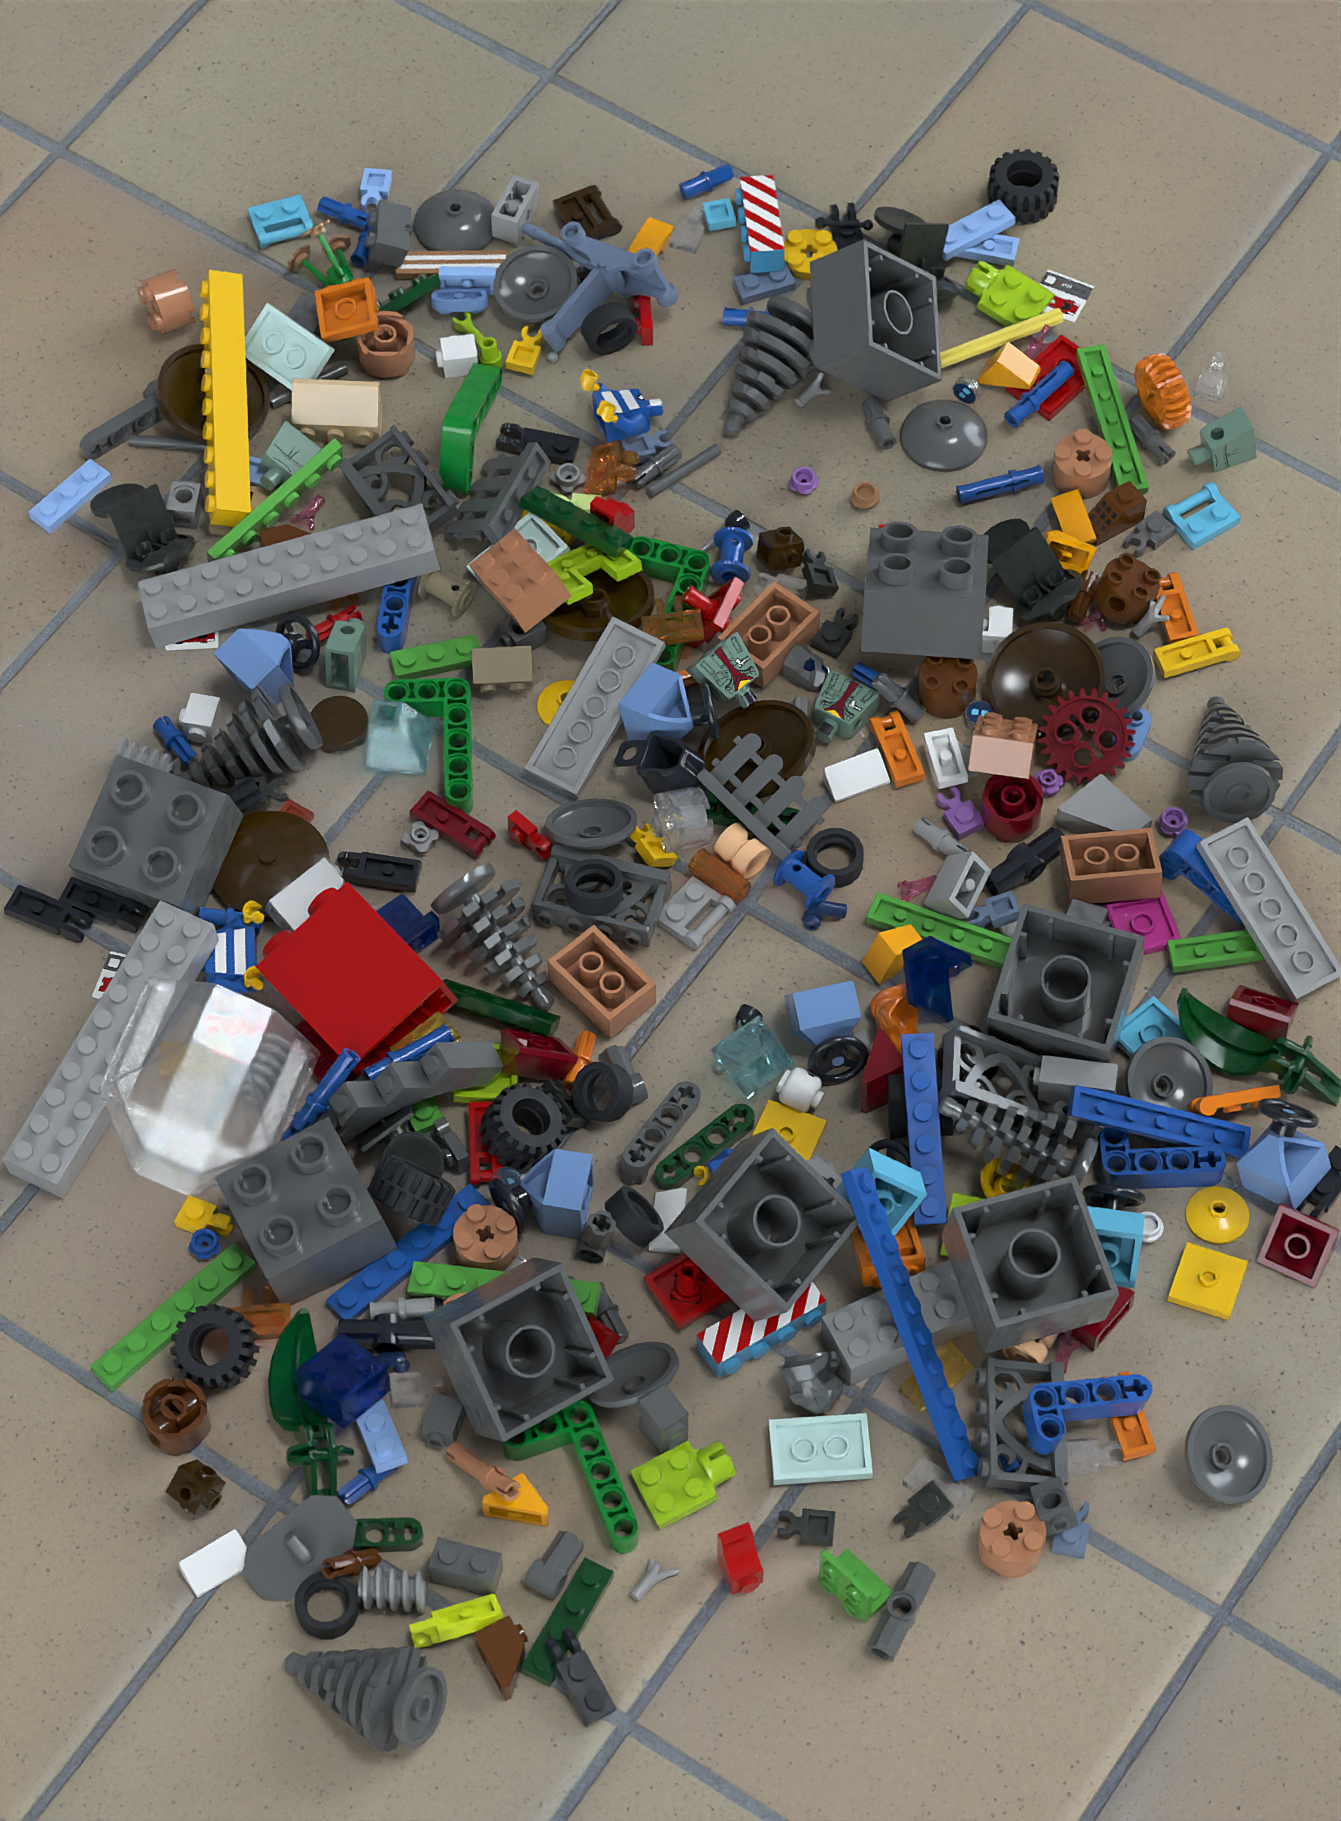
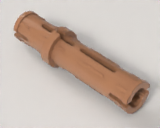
M453 1442L448 1446L446 1452L450 1454H446L447 1460L478 1479L483 1488L488 1491H495L506 1501H513L519 1496L521 1491L517 1489H521L520 1483L509 1478L501 1467L490 1465L460 1442Z

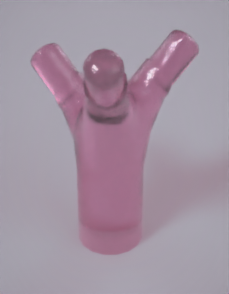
M1047 324L1044 325L1035 339L1032 334L1027 336L1029 345L1024 354L1032 361L1040 351L1046 349L1051 344L1043 343L1045 335L1050 328Z
M316 495L302 512L295 514L294 517L289 519L290 523L293 524L300 520H307L309 530L313 531L315 529V515L326 502L324 497Z
M1096 606L1079 623L1080 626H1084L1089 622L1097 621L1101 631H1106L1104 615L1099 612Z
M933 875L911 882L906 880L898 882V887L908 889L901 900L907 902L916 894L931 889L937 876Z
M1072 1330L1065 1331V1334L1061 1332L1058 1335L1056 1362L1064 1363V1374L1067 1372L1072 1352L1083 1344L1081 1340L1071 1343Z

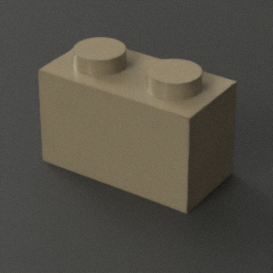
M531 646L472 648L474 689H480L481 693L498 692V688L510 687L512 692L527 691V686H533Z

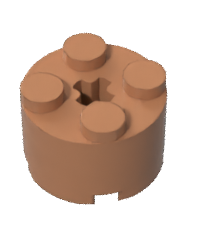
M176 269L142 281V286L137 288V294L141 303H146L149 311L146 318L152 331L158 330L161 334L195 323V317L190 318L189 313L194 311L190 293L184 280L178 282L175 275L180 274Z
M380 311L377 313L379 330L357 335L359 361L364 368V372L369 376L402 377L409 372V368L415 360L413 327L399 313Z
M1079 429L1076 433L1062 438L1054 450L1052 475L1055 487L1062 494L1078 489L1081 496H1086L1085 499L1101 494L1108 486L1113 452L1107 442L1101 437L1092 434L1088 429Z
M471 1205L459 1217L454 1226L455 1256L462 1267L505 1271L515 1259V1256L519 1254L515 1219L501 1208L490 1205Z
M1004 1501L987 1509L981 1520L978 1537V1553L981 1561L988 1569L991 1568L998 1572L1000 1576L1006 1578H1018L1031 1573L1044 1553L1046 1540L1045 1522L1040 1521L1034 1505L1027 1501Z

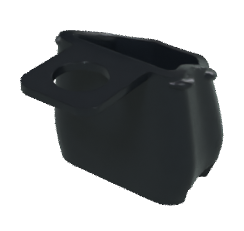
M659 731L649 733L647 739L624 741L621 743L614 761L617 767L637 766L638 775L641 776L653 795L663 803L668 799L680 801L691 794L701 783L696 776L704 768L706 769V762L699 753L684 744L681 739L663 736ZM631 747H637V753L634 757L628 760L623 759L626 750Z

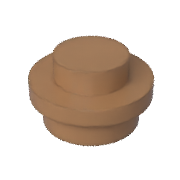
M860 482L851 492L852 503L860 509H871L879 503L880 492L871 482Z

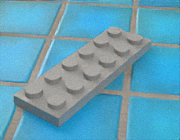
M612 617L525 766V771L578 798L623 721L618 703L651 663L656 664L666 647L665 642Z
M1248 817L1200 841L1195 846L1292 1003L1341 978L1339 962Z

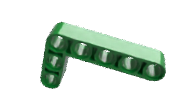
M473 363L445 414L442 426L439 475L444 481L441 487L445 491L450 489L452 492L468 494L470 491L473 476L475 436L500 390L503 370L500 367Z
M645 536L634 537L632 546L628 550L641 560L642 571L648 577L675 583L655 638L665 642L666 645L656 664L676 672L686 646V641L698 614V611L681 602V598L686 589L691 585L705 595L710 581V558L706 552Z
M462 678L400 679L388 682L384 687L383 693L385 710L389 716L398 719L444 717L445 799L451 806L457 807L466 814H470L473 809L472 712L469 683Z
M578 1400L502 1442L505 1456L512 1461H523L570 1444L610 1546L613 1550L622 1554L635 1550L639 1542L638 1522L593 1409L587 1402ZM575 1417H583L586 1419L582 1423H574L571 1421ZM546 1427L555 1429L551 1434L541 1432ZM522 1438L524 1442L515 1445L510 1443V1440ZM586 1445H594L597 1447L596 1450L590 1452L585 1451L582 1448ZM597 1473L608 1475L604 1480H598L593 1476ZM610 1501H615L620 1504L618 1507L612 1509L605 1506V1504ZM620 1530H628L631 1532V1535L619 1537L616 1533Z

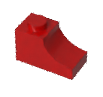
M597 495L590 502V513L596 515L599 519L620 528L627 534H630L635 528L634 510L628 504L619 502L611 497L606 501Z
M749 1522L718 1533L717 1561L732 1594L740 1591L748 1593L757 1589L763 1583L764 1570L758 1557L754 1533Z

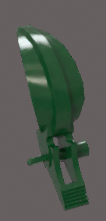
M1182 988L1177 999L1181 1030L1186 1041L1198 1049L1210 1066L1217 1071L1231 1076H1252L1260 1071L1275 1073L1278 1075V1079L1281 1080L1279 1087L1283 1092L1294 1094L1300 1086L1321 1100L1337 1106L1341 1097V1079L1309 1051L1313 1044L1312 1036L1308 1035L1304 1039L1302 1046L1284 1037H1277L1275 1040L1266 1038L1224 1017L1189 993L1188 989ZM1307 1071L1321 1078L1320 1082L1315 1080Z
M301 1308L283 1329L271 1358L268 1377L269 1405L275 1421L285 1431L293 1432L295 1440L299 1443L287 1449L286 1461L289 1467H303L307 1498L311 1495L337 1496L338 1456H353L354 1450L344 1445H336L333 1424L328 1423L319 1359L309 1310ZM314 1440L320 1441L319 1449H315L317 1447V1443L314 1442ZM317 1462L322 1463L326 1489H317Z

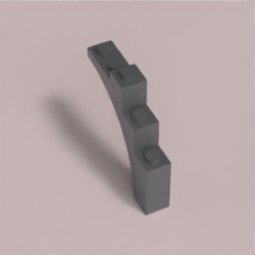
M491 1041L436 1042L419 1061L390 1062L374 1081H345L329 1098L328 1101L331 1107L317 1122L329 1117L340 1140L345 1145L356 1135L379 1120L409 1105L448 1091L487 1085L504 1066Z

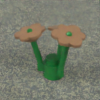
M330 220L319 225L314 224L312 229L301 234L302 237L308 234L312 238L318 237L323 247L322 253L327 254L333 265L326 271L327 278L308 262L311 253L309 244L299 247L288 261L289 265L287 267L289 271L294 270L296 267H306L325 287L336 286L354 280V275L349 269L343 253L351 246V238L349 235H336L326 241L323 233L327 231L325 225ZM334 255H338L340 263H338Z

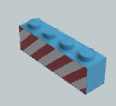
M774 176L740 177V189H735L736 206L741 205V207H738L739 224H744V226H740L741 243H747V245H743L744 262H749L751 273L784 271V243Z
M811 1282L786 1313L755 1322L740 1309L696 1335L697 1350L717 1378L724 1374L731 1375L738 1371L743 1363L753 1357L758 1359L764 1356L777 1343H786L793 1339L797 1332L807 1326L814 1327L822 1321V1316L826 1315L827 1301L814 1283Z

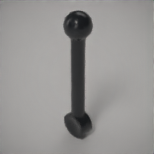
M823 217L815 219V227L818 229H823L825 226L859 227L869 231L874 226L871 220L851 222L829 221Z

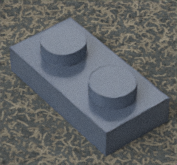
M786 262L784 263V271L749 272L733 277V285L742 305L796 290L795 280Z

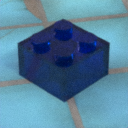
M343 1333L339 1334L295 1370L299 1396L344 1429L391 1391L388 1366Z

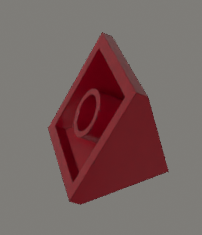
M1239 985L1230 999L1226 1018L1266 1038L1274 1040L1277 1037L1287 1038L1299 1003H1292L1290 1000Z
M502 1028L501 1062L504 1066L502 1073L546 1081L550 1078L553 1082H556L557 1080L562 1081L577 1063L578 1056L560 1038Z
M878 1029L861 1080V1112L866 1114L888 1104V1075L903 1074L902 1056L883 1029Z
M1281 1203L1259 1253L1257 1262L1315 1288L1335 1251L1340 1229Z

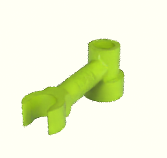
M464 312L465 320L459 321L453 316L455 330L467 335L474 334L475 344L480 349V364L501 368L503 366V359L500 350H498L496 339L492 337L485 338L473 325L469 312Z

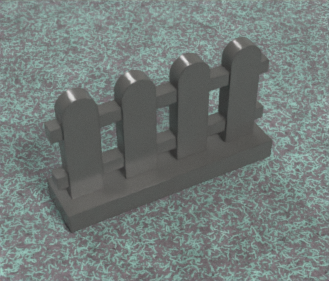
M537 442L528 443L524 451L518 456L507 457L505 454H499L497 458H491L483 464L482 469L487 475L486 478L479 479L471 485L470 490L475 495L474 499L466 500L459 506L458 511L463 516L462 520L452 522L446 529V532L455 543L461 542L463 538L475 537L478 541L484 540L485 536H487L494 545L515 528L525 510L519 507L521 497L539 485L551 464V461Z
M750 733L743 739L737 736L733 740L736 746L721 762L715 758L711 762L715 768L710 773L704 768L696 778L783 861L791 853L789 849L793 844L798 848L803 844V841L799 838L815 822L821 825L825 821L822 815L827 809V804L821 797H814L807 803L800 796L805 789V782L800 776H792L785 781L778 774L783 768V760L780 756L773 754L763 760L756 753L762 744L757 734ZM751 758L758 767L742 783L735 776V773ZM773 780L780 788L763 804L756 795ZM728 781L737 788L732 794L723 787ZM795 801L802 809L785 825L778 816ZM750 802L759 809L754 815L745 808ZM772 823L780 830L776 836L767 829Z

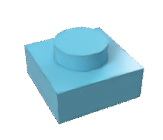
M730 198L702 203V211L709 231L736 226V217Z

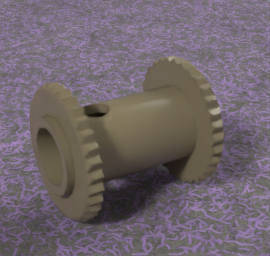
M439 562L440 570L426 573L422 576L417 590L418 597L424 600L431 594L451 604L452 615L459 617L464 614L474 599L477 588L476 582L473 579H469L464 584H461L442 574L443 566Z

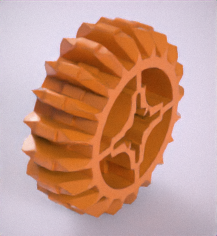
M1163 353L1151 354L1138 361L1134 373L1135 386L1138 391L1137 395L1145 412L1154 421L1155 426H1159L1165 431L1178 428L1188 422V419L1191 418L1190 411H1192L1191 397L1188 394L1189 389L1186 387L1185 379L1181 375V370L1177 369L1176 363Z

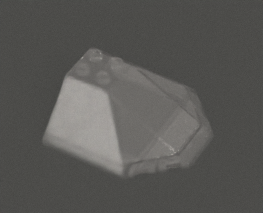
M148 977L101 1082L99 1092L109 1110L110 1119L126 1151L127 1160L132 1171L186 1195L193 1196L203 1192V1190L217 1186L215 1176L281 1142L282 1135L291 1125L293 1116L296 1113L321 1052L275 1009L215 983Z

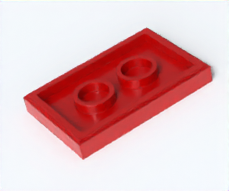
M1062 334L1033 360L1040 366L1041 371L1031 389L1061 361L1070 364L1074 370V375L1041 403L1037 413L1048 421H1051L1085 389L1076 358L1077 348L1080 347ZM1006 387V391L1018 400L1024 392L1031 390Z

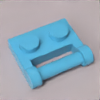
M301 194L247 208L250 222L261 249L269 247L271 243L301 236V234L313 228L312 220L308 215Z
M1208 482L1202 486V490L1176 505L1170 504L1162 510L1164 517L1176 527L1177 533L1193 550L1240 524L1241 516L1219 493L1217 486L1213 482ZM1206 500L1211 503L1184 520L1180 516Z

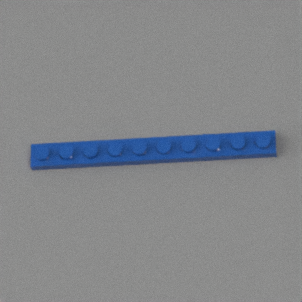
M867 1167L849 1170L840 1174L953 1480L958 1482L978 1475V1457L971 1448L967 1437L966 1425L960 1418L955 1405V1395L948 1386L944 1375L943 1363L937 1356L932 1343V1333L925 1324L921 1313L920 1301L913 1292L909 1281V1272L903 1265L898 1251V1242L891 1233L887 1222L886 1210L880 1203L875 1189V1180Z

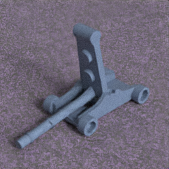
M569 222L562 228V239L555 238L542 231L540 227H535L530 223H525L522 226V232L530 236L532 240H537L546 246L554 247L565 253L571 260L582 265V270L586 275L584 281L550 321L543 323L540 328L542 335L555 351L565 347L566 340L582 325L586 316L599 307L613 292L620 294L624 298L632 295L654 297L662 307L674 305L679 298L678 291L672 283L666 280L658 267V258L653 250L649 248L641 249L634 254L586 236L585 231L578 222Z

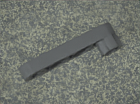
M157 379L151 381L143 391L144 400L90 431L81 439L79 447L89 459L101 457L128 441L130 434L138 435L165 419L156 399Z
M687 1081L676 1084L626 1146L622 1154L620 1166L624 1182L630 1185L634 1183L642 1184L647 1179L650 1167L697 1109L701 1096L697 1085ZM686 1095L691 1096V1098L687 1097L684 1100V1102L682 1103V1107L679 1106L681 1097H685ZM665 1113H671L678 1120L668 1123L662 1120L661 1116ZM648 1134H655L660 1137L661 1141L651 1144L644 1137Z

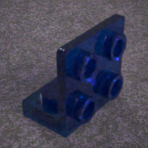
M400 894L376 911L416 953L438 939L436 934L440 931L439 917L432 910L423 916L404 894Z
M928 936L902 950L906 998L909 1005L948 1023L954 1019L949 978L959 975L961 971L972 966L971 955L932 936Z

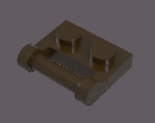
M596 185L585 187L553 200V208L564 226L569 222H578L585 231L586 236L597 239L607 234L613 236L622 230V224L617 218L613 217L602 200L601 191ZM585 202L592 203L603 222H597Z

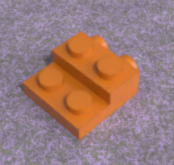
M369 277L357 278L351 282L336 286L331 285L315 291L320 334L323 342L330 343L379 330L376 290Z
M910 1216L894 1237L898 1242V1251L903 1265L907 1268L910 1277L925 1271L926 1263L913 1217ZM857 1225L850 1234L856 1254L857 1268L863 1287L872 1286L873 1288L881 1289L882 1286L860 1226Z

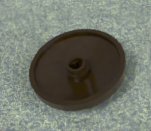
M194 344L177 350L164 362L156 381V399L162 414L176 430L192 440L207 444V440L203 439V428L207 419L202 414V405L204 398H206V392H203L201 389L202 378L205 374V368H201V355L204 350V344ZM245 357L249 439L258 432L266 419L270 407V392L266 380L259 369Z
M600 568L584 576L592 583L593 594L570 605L566 602L562 603L542 621L550 631L559 636L577 641H599L612 617L635 628L643 625L654 610V587L650 578L643 571L617 582Z
M1057 622L1029 624L1008 635L994 651L986 675L987 693L995 713L1001 714L1002 719L1014 720L1015 717L1030 718L1032 723L1038 724V727L1048 725L1041 718L1042 715L1052 716L1048 709L1049 705L1059 707L1057 697L1060 696L1065 701L1069 700L1068 691L1070 690L1074 693L1075 697H1079L1081 688H1084L1086 696H1090L1093 688H1096L1097 697L1101 698L1106 691L1107 682L1104 662L1095 644L1078 629ZM1094 709L1084 710L1081 714L1083 721L1088 723L1097 712ZM1071 715L1070 720L1078 729L1082 728L1077 718ZM1062 726L1057 730L1058 738L1074 733L1068 726ZM1037 730L1036 739L1046 737V734Z
M761 700L753 702L744 709L742 706H739L720 717L718 723L721 738L719 740L713 739L711 729L709 728L698 750V753L706 762V770L710 773L715 768L711 762L715 758L721 762L736 746L733 740L737 736L743 739L750 733L757 734L762 744L756 753L763 760L773 754L780 756L783 760V768L778 774L787 781L792 776L801 777L808 769L816 752L817 739L810 719L800 708L784 701ZM750 758L735 773V776L743 783L758 765ZM771 780L756 797L759 799L773 795L780 786ZM730 781L723 786L731 794L737 789Z
M262 811L242 817L212 889L218 900L227 909L230 907L235 908L237 912H243L244 905L252 900L262 905V908L258 911L264 914L263 922H275L264 910L267 903L324 857L330 863L327 844L323 836L312 824L294 814L281 811Z

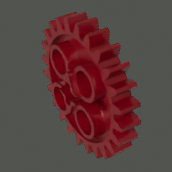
M1081 688L1079 697H1075L1074 693L1070 690L1068 691L1069 700L1065 701L1059 696L1057 697L1058 708L1053 705L1048 706L1052 716L1042 715L1041 719L1048 725L1038 727L1039 732L1046 734V737L1038 739V744L1046 745L1047 748L1043 749L1040 755H1050L1051 758L1047 761L1046 766L1049 767L1056 764V774L1059 775L1062 771L1066 773L1065 782H1068L1074 776L1076 777L1077 786H1080L1083 778H1087L1088 783H1090L1094 777L1106 773L1114 778L1116 777L1115 766L1120 769L1125 768L1121 758L1131 759L1132 755L1125 749L1135 747V743L1127 739L1135 735L1136 731L1127 729L1126 726L1130 725L1133 719H1123L1122 716L1126 713L1127 708L1124 707L1117 710L1116 706L1119 699L1116 698L1109 703L1107 701L1108 692H1105L1099 698L1097 697L1096 688H1093L1090 696H1086L1084 688ZM1086 709H1094L1098 713L1099 719L1093 724H1088L1083 721L1082 712ZM1071 715L1077 718L1086 733H1094L1091 740L1102 753L1103 759H1099L1087 741L1082 743L1079 741L1082 734L1070 720ZM1062 726H1068L1073 730L1074 737L1069 741L1060 740L1057 736V730ZM1104 733H1110L1115 737L1116 744L1111 748H1105L1100 744L1099 737ZM1085 750L1090 753L1092 760L1088 765L1081 766L1076 763L1074 756L1078 751Z

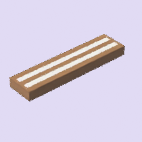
M508 250L409 251L401 267H396V280H410L422 273H425L427 276L437 274L439 277V266L496 267L497 271L500 264L509 256Z

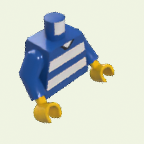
M590 369L583 370L580 376L581 387L585 391H593V417L608 443L648 432L650 430L649 417L663 415L660 398L645 401L639 389L636 388L612 391L602 383L596 384L599 376Z
M252 900L248 901L244 905L241 915L216 931L219 941L201 970L206 971L208 987L214 988L229 997H236L245 992H258L263 987V982L259 978L264 977V975L256 968L257 939L255 927L251 926L252 921L259 924L264 920V914L258 911L262 908V905Z

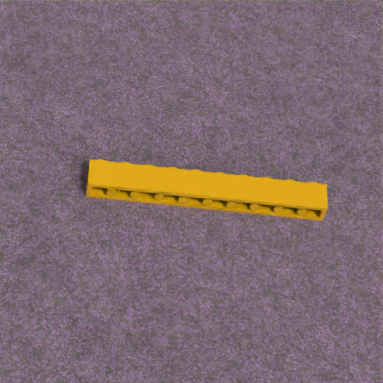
M209 270L205 281L201 280L199 285V297L203 298L199 319L204 321V327H202L200 333V344H204V350L201 355V368H205L201 389L203 392H206V398H204L202 405V414L207 419L203 428V439L207 440V446L204 450V463L208 464L204 486L209 488V495H207L205 501V512L209 513L211 525L235 527L251 513L243 274Z

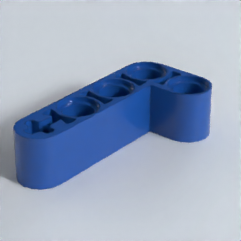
M417 576L384 585L377 621L379 647L385 653L390 654L392 651L401 650L405 645Z
M1182 830L1159 856L1162 876L1168 880H1175L1182 874L1240 926L1246 929L1195 847L1203 839L1191 830Z
M1104 1127L1099 1135L1097 1152L1102 1184L1131 1189L1207 1187L1217 1185L1223 1178L1226 1156L1217 1147L1130 1149L1128 1132ZM1107 1140H1115L1118 1144H1110ZM1180 1165L1185 1169L1177 1170L1173 1166ZM1147 1166L1152 1168L1153 1171H1145L1141 1167ZM1110 1168H1118L1121 1172H1113Z
M1138 1374L1035 1385L1022 1407L1029 1443L1036 1452L1050 1454L1056 1450L1065 1433L1064 1422L1138 1414L1143 1410L1152 1394V1385L1146 1377ZM1097 1394L1105 1396L1108 1401L1100 1399ZM1066 1397L1074 1399L1077 1404L1070 1403ZM1035 1401L1042 1402L1046 1407L1038 1406ZM1042 1431L1050 1432L1053 1438L1045 1436Z

